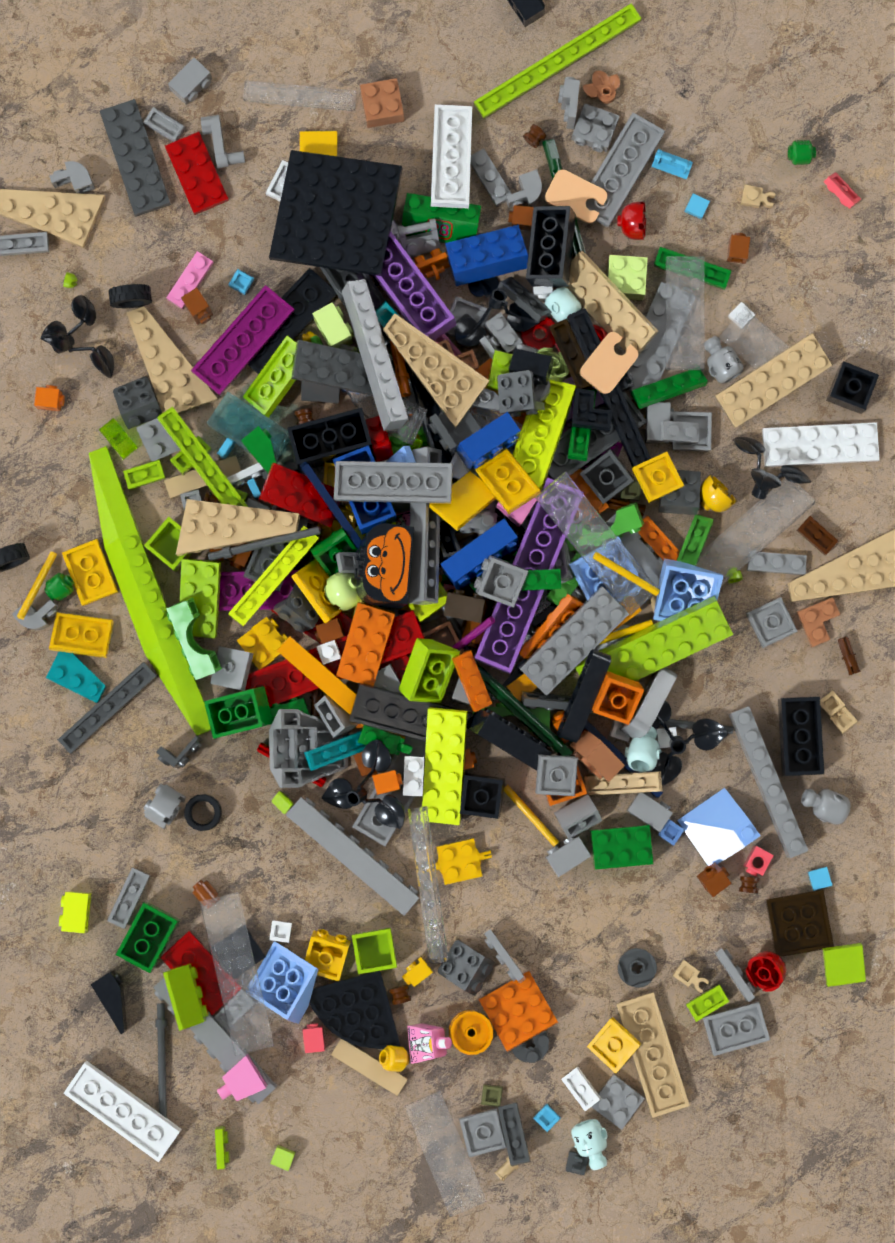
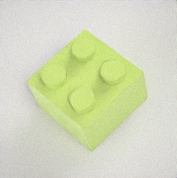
M609 255L607 277L628 299L643 300L646 290L648 257Z
M332 302L312 313L314 321L328 346L344 349L353 344V331L348 322H343L344 315L339 306L335 307Z

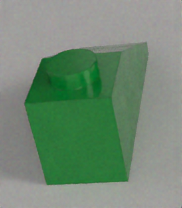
M258 426L245 436L241 442L263 469L269 473L272 463L277 464L273 443L270 440L272 436L266 428L262 430Z

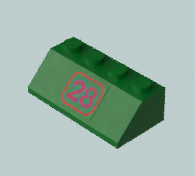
M407 193L402 225L404 227L429 222V219L435 218L439 242L448 243L477 235L481 206L469 204V208L431 207V197ZM429 229V230H424V231H420V232H415V233H411V234H406V236H412V235H417V234H421V233L430 232L431 229Z

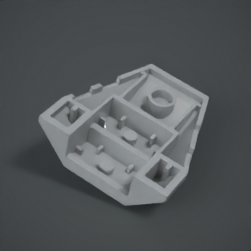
M279 709L269 729L270 770L279 787L299 788L324 776H329L348 768L347 757L310 771L304 754L306 751L346 737L348 733L333 738L323 720L318 719V717L305 714L298 709Z

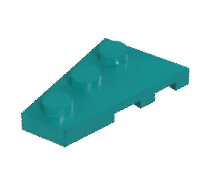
M59 651L46 676L47 679L96 703L100 701L107 687L73 653Z

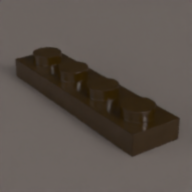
M567 319L549 326L577 389L587 390L594 387L580 374V369L586 360Z

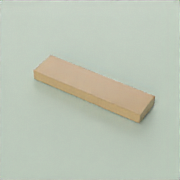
M236 455L215 462L226 478L241 471ZM196 470L164 480L170 499L179 497L183 493L207 487Z
M661 771L616 774L610 782L604 778L600 780L595 775L584 776L588 795L663 791Z
M340 1039L331 1054L396 1096L399 1095L408 1078L398 1072L384 1070L379 1060L343 1039Z

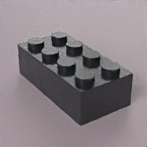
M541 206L533 208L526 280L532 287H569L576 214L571 206Z
M820 697L778 699L782 776L824 774Z
M486 707L484 710L481 709L475 712L467 724L469 730L536 771L538 755H551L552 753L546 749L548 745Z

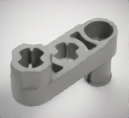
M220 116L201 117L203 135L212 133L217 168L245 163L244 151L225 152Z

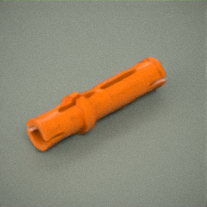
M390 341L397 384L401 397H407L411 395L408 381L410 377L406 370L405 359L392 341Z

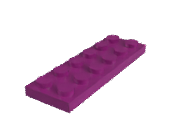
M265 285L191 369V372L221 396L295 311L294 308Z
M292 570L284 579L280 591L275 590L258 610H273L277 603L286 600L295 585V581L291 576L299 570ZM245 572L220 573L219 611H231L255 583L243 577Z

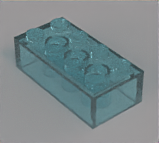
M229 392L226 393L207 421V425L226 439H230L235 445L249 454L251 453L241 440L258 426L262 430L266 428L272 436L270 440L273 443L276 461L290 442L288 430Z

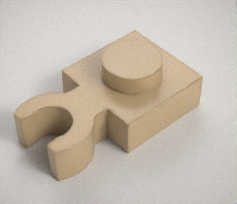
M744 185L740 205L759 208L760 203H762L765 207L772 208L774 203L768 202L767 198H774L776 194L773 192L763 194V188Z
M685 960L680 963L672 975L687 987L693 983L694 988L701 993L703 990L699 988V983L703 981L709 984L707 979L697 977L700 971Z

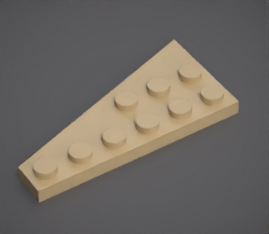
M0 189V215L84 248L105 200V195Z
M144 306L127 312L162 413L173 406L176 412L181 414L218 400L211 389L191 372L193 368Z
M394 313L384 327V332L456 428L489 383V380Z
M187 499L176 555L183 556L187 553H199L208 549L215 550L227 546L242 545L246 542H256L297 532L300 515L291 512Z
M895 529L788 583L791 602L895 587Z

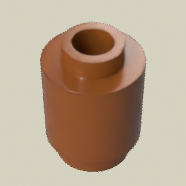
M200 880L193 886L194 891L192 893L203 907L206 906L209 909L220 900L217 896L218 893L207 880L205 882Z

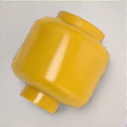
M388 1045L380 1052L379 1062L384 1070L401 1072L409 1064V1055L404 1047Z

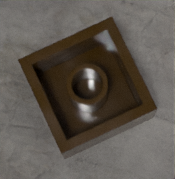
M454 589V592L447 593L444 616L482 623L492 615L494 600L477 593L471 594V590Z

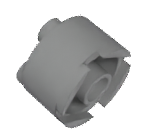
M160 784L155 791L156 796L153 801L149 799L144 806V814L147 819L165 830L166 824L169 826L179 813L181 807L178 805L180 802L184 803L186 797L167 784Z

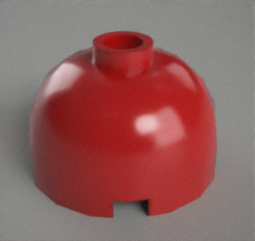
M632 202L626 205L622 210V214L617 217V226L621 227L622 233L629 239L644 240L646 218L645 213H643L646 212L645 202Z
M770 951L760 952L753 956L746 968L747 978L754 987L762 988V991L765 992L778 989L785 980L787 971L783 959Z

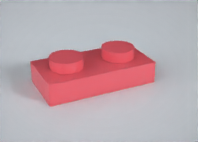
M836 172L824 181L828 190L834 193L840 199V202L849 209L861 200Z

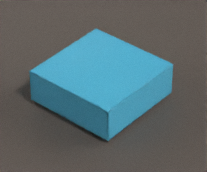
M693 193L684 212L702 219L710 201Z
M237 269L228 286L246 295L254 278Z
M228 438L225 440L217 452L218 457L221 459L228 457L235 446L233 441Z
M254 478L248 480L247 484L255 500L258 501L260 500L261 493Z
M827 867L807 872L813 891L832 886Z
M546 1103L533 1119L548 1132L561 1117Z

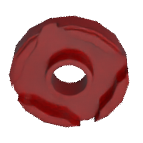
M548 317L528 331L521 332L523 344L538 350L553 348L556 342L549 326L555 324V322ZM537 330H543L545 337L538 339L534 333Z

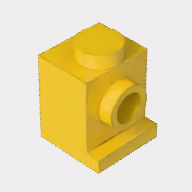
M422 956L418 958L419 963L414 961L406 967L407 972L402 978L408 985L412 984L415 987L433 973Z

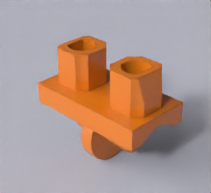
M439 248L430 252L432 257L425 260L423 255L414 258L415 265L423 276H427V278L434 276L436 281L440 279L439 274L444 272V269L450 267L446 252L443 253Z

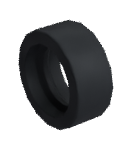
M206 794L196 795L185 806V820L195 830H211L220 822L222 808L213 796ZM198 802H209L214 808V817L207 824H199L192 817V809Z

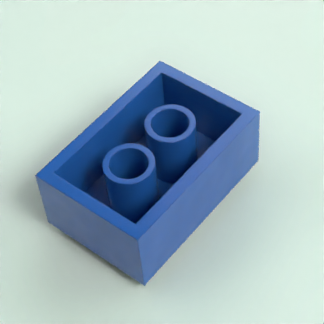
M506 412L460 442L456 452L469 471L473 468L477 469L489 457L492 459L501 453L500 451L503 448L509 449L517 443L516 440L519 439L518 436L521 430L510 414Z

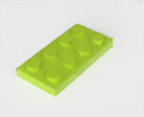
M289 336L284 338L243 395L244 399L268 418L296 381V379H291L297 342Z
M183 558L181 561L180 602L193 597L200 616L193 625V636L217 638L221 562Z

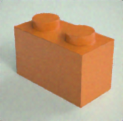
M396 770L372 776L377 795L401 790L400 786L403 785L401 773L397 774Z

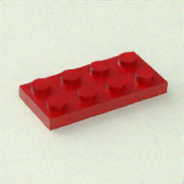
M199 131L165 145L194 215L229 201Z
M272 463L259 499L289 512L298 513L306 519L330 528L335 516L308 477L279 464ZM322 483L334 500V487ZM335 501V503L339 507L340 501Z
M190 930L160 957L170 969L190 963L192 967L196 968L198 978L195 979L196 984L201 987L203 993L201 1002L202 1005H206L211 1015L217 1012L241 989V986L233 980L231 975Z

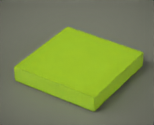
M861 943L823 948L827 987L866 982L863 945Z

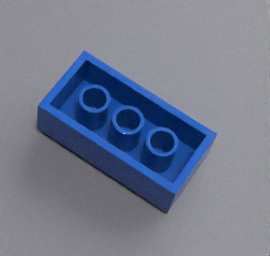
M519 225L445 243L449 265L456 286L527 269L528 253Z
M369 445L332 459L335 467L336 461L375 462ZM349 501L362 535L368 533L376 525L391 524L398 521L391 502Z
M503 519L442 562V570L455 589H465L471 584L470 581L472 579L482 576L484 570L481 569L485 558L488 559L491 555L502 559L507 554L509 556L514 554L518 550L517 547L520 546L518 536L506 520Z

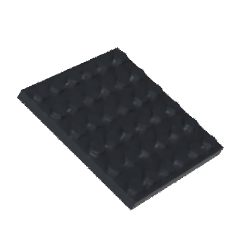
M291 150L269 259L382 276L403 170L402 166Z

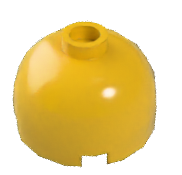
M709 475L700 486V498L702 499L700 504L707 511L710 509L714 512L727 511L737 500L733 494L729 497L727 487L716 477H712V475Z

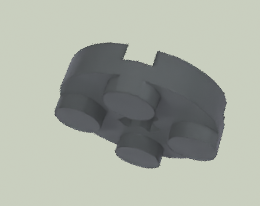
M632 948L624 952L619 958L617 970L621 980L627 985L641 988L651 983L657 971V964L654 957L646 950ZM636 962L638 965L642 964L640 973L632 971V967H634Z
M546 1031L533 1037L534 1047L530 1046L527 1048L525 1047L526 1042L512 1049L515 1057L526 1063H535L541 1060L549 1049V1038Z

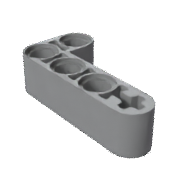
M667 667L654 672L643 692L630 724L622 723L619 729L631 738L645 736L665 702L677 678V674Z

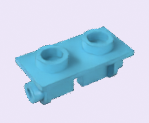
M658 149L651 167L687 180L693 162Z

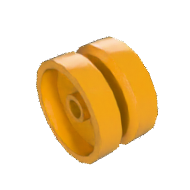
M464 1010L457 1013L448 1027L452 1044L460 1052L467 1055H477L484 1052L490 1046L493 1039V1028L490 1021L482 1013L475 1010ZM472 1029L475 1031V1034L468 1036V1030Z

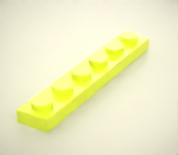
M303 526L300 531L306 530L308 528ZM314 535L290 541L228 615L244 627L319 538Z

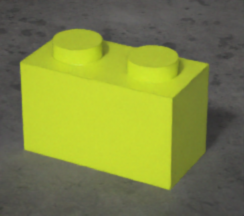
M68 891L65 892V895H62L61 907H63V915L59 917L61 931L88 932L92 893Z

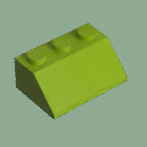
M417 638L398 690L409 701L441 703L455 667L452 658L459 655L460 651L433 639Z
M190 963L165 971L163 975L179 1031L205 1022L207 1020L206 1017L209 1015L206 1005H202L201 1002L203 997L202 989L196 984L195 979L198 978L196 968L192 967Z

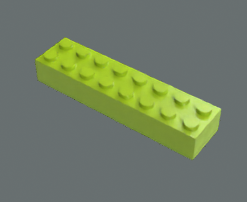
M714 595L599 651L611 655L609 672L637 681L732 636L733 633ZM587 657L575 667L579 676Z

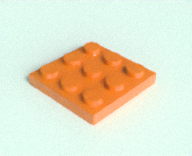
M530 971L523 974L526 980L522 983H519L517 980L513 982L512 980L479 999L507 1052L558 1023Z

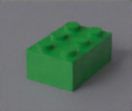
M264 686L204 701L213 739L273 723Z
M650 825L590 830L593 867L595 870L653 864Z
M143 902L116 956L148 973H152L176 930L180 919L148 902Z

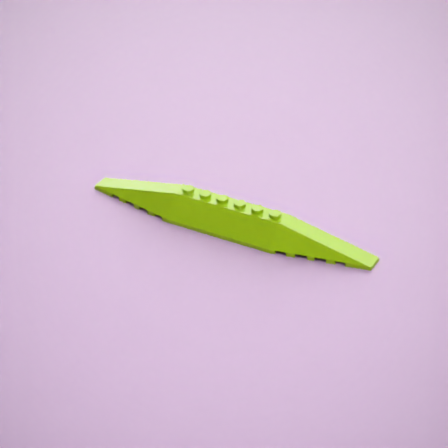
M105 446L89 453L104 548L143 651L194 733L198 736L211 731L203 696L197 681L189 671V663L182 654L180 641L175 637L173 624L168 620L167 604L108 448Z

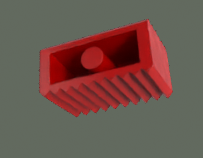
M375 416L366 419L375 462L389 459L393 456L392 446L387 431L383 430L380 417Z

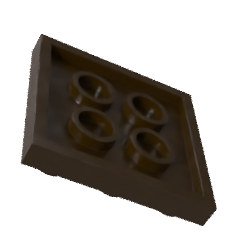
M824 890L765 899L774 951L777 955L784 957L834 947Z

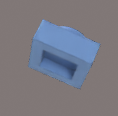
M669 819L657 835L674 846L684 832V829Z

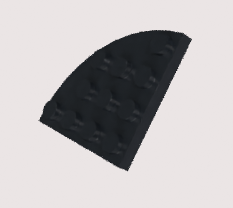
M381 971L370 972L313 988L309 1002L312 1010L324 1026L339 1038L351 1044L367 1048L384 1049L388 1045L401 1046Z

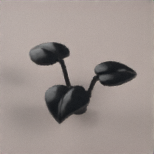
M495 276L468 283V289L472 295L478 298L485 295L486 298H489V307L478 323L470 317H463L458 320L454 329L455 340L458 344L466 347L479 345V340L486 336L485 329L480 325L492 308L500 309L504 306L505 313L508 314L506 320L516 332L528 331L540 322L534 320L515 302L510 304L508 310V302L505 301L507 294L503 289L497 288L499 282Z
M78 295L73 298L71 307L74 315L80 319V322L67 332L64 324L59 321H53L46 326L40 339L49 343L58 354L66 351L70 353L73 351H92L90 358L93 365L103 375L111 378L114 371V359L106 347L99 345L97 348H73L75 340L71 334L84 323L92 326L96 321V311L91 301L83 295Z
M733 438L732 441L741 451L748 454H756L758 457L757 468L751 470V476L755 482L751 492L754 497L765 499L769 489L781 486V477L799 484L812 482L803 471L793 466H782L780 469L781 473L778 476L760 469L761 453L765 452V447L752 438Z
M665 701L652 727L657 729L662 724L670 737L669 744L672 751L669 755L666 752H661L656 767L650 772L661 771L662 786L668 784L679 775L682 769L681 759L673 755L682 754L686 750V744H689L692 738H694V743L699 749L705 751L712 750L728 734L727 730L717 721L703 718L697 720L692 725L694 734L690 735L686 740L681 736H673L665 724V721L671 717V707Z
M376 739L368 743L362 752L364 766L372 769L358 787L352 790V785L344 778H336L329 784L321 799L342 809H349L361 802L363 804L378 802L379 804L375 806V816L378 821L386 826L401 829L405 820V812L400 800L392 795H386L383 800L379 798L367 799V791L363 788L364 784L375 772V769L379 772H384L389 769L392 763L389 750L382 741Z

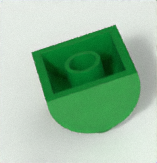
M343 528L334 531L329 537L318 542L310 549L329 577L339 572L336 554L339 552H356L357 550Z

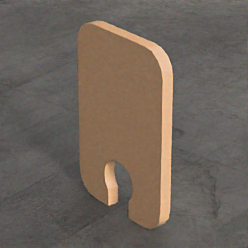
M559 170L556 173L545 195V200L548 204L552 206H571L576 214V218L589 224L596 221L599 212L589 210L586 207L587 200L595 199L599 204L604 205L607 199V192L604 189L567 170Z
M610 332L605 336L580 369L581 376L603 394H608L614 389L638 358V350L631 344L627 347L624 355L615 353V344L619 343L623 338L616 332Z

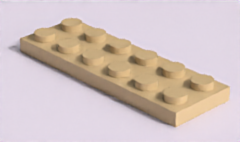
M583 251L578 252L571 261L569 287L566 288L572 292L581 305L586 308L589 314L607 333L616 332L623 337L618 344L625 352L631 344L638 350L639 355L659 331Z
M811 333L722 390L715 397L734 428H736L833 365L813 333Z
M654 992L616 1003L623 1027L642 1044L632 1056L652 1118L690 1106Z

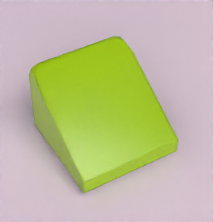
M279 791L272 799V803L283 814H286L294 806V802L282 791Z
M277 1145L270 1164L289 1171L296 1152Z

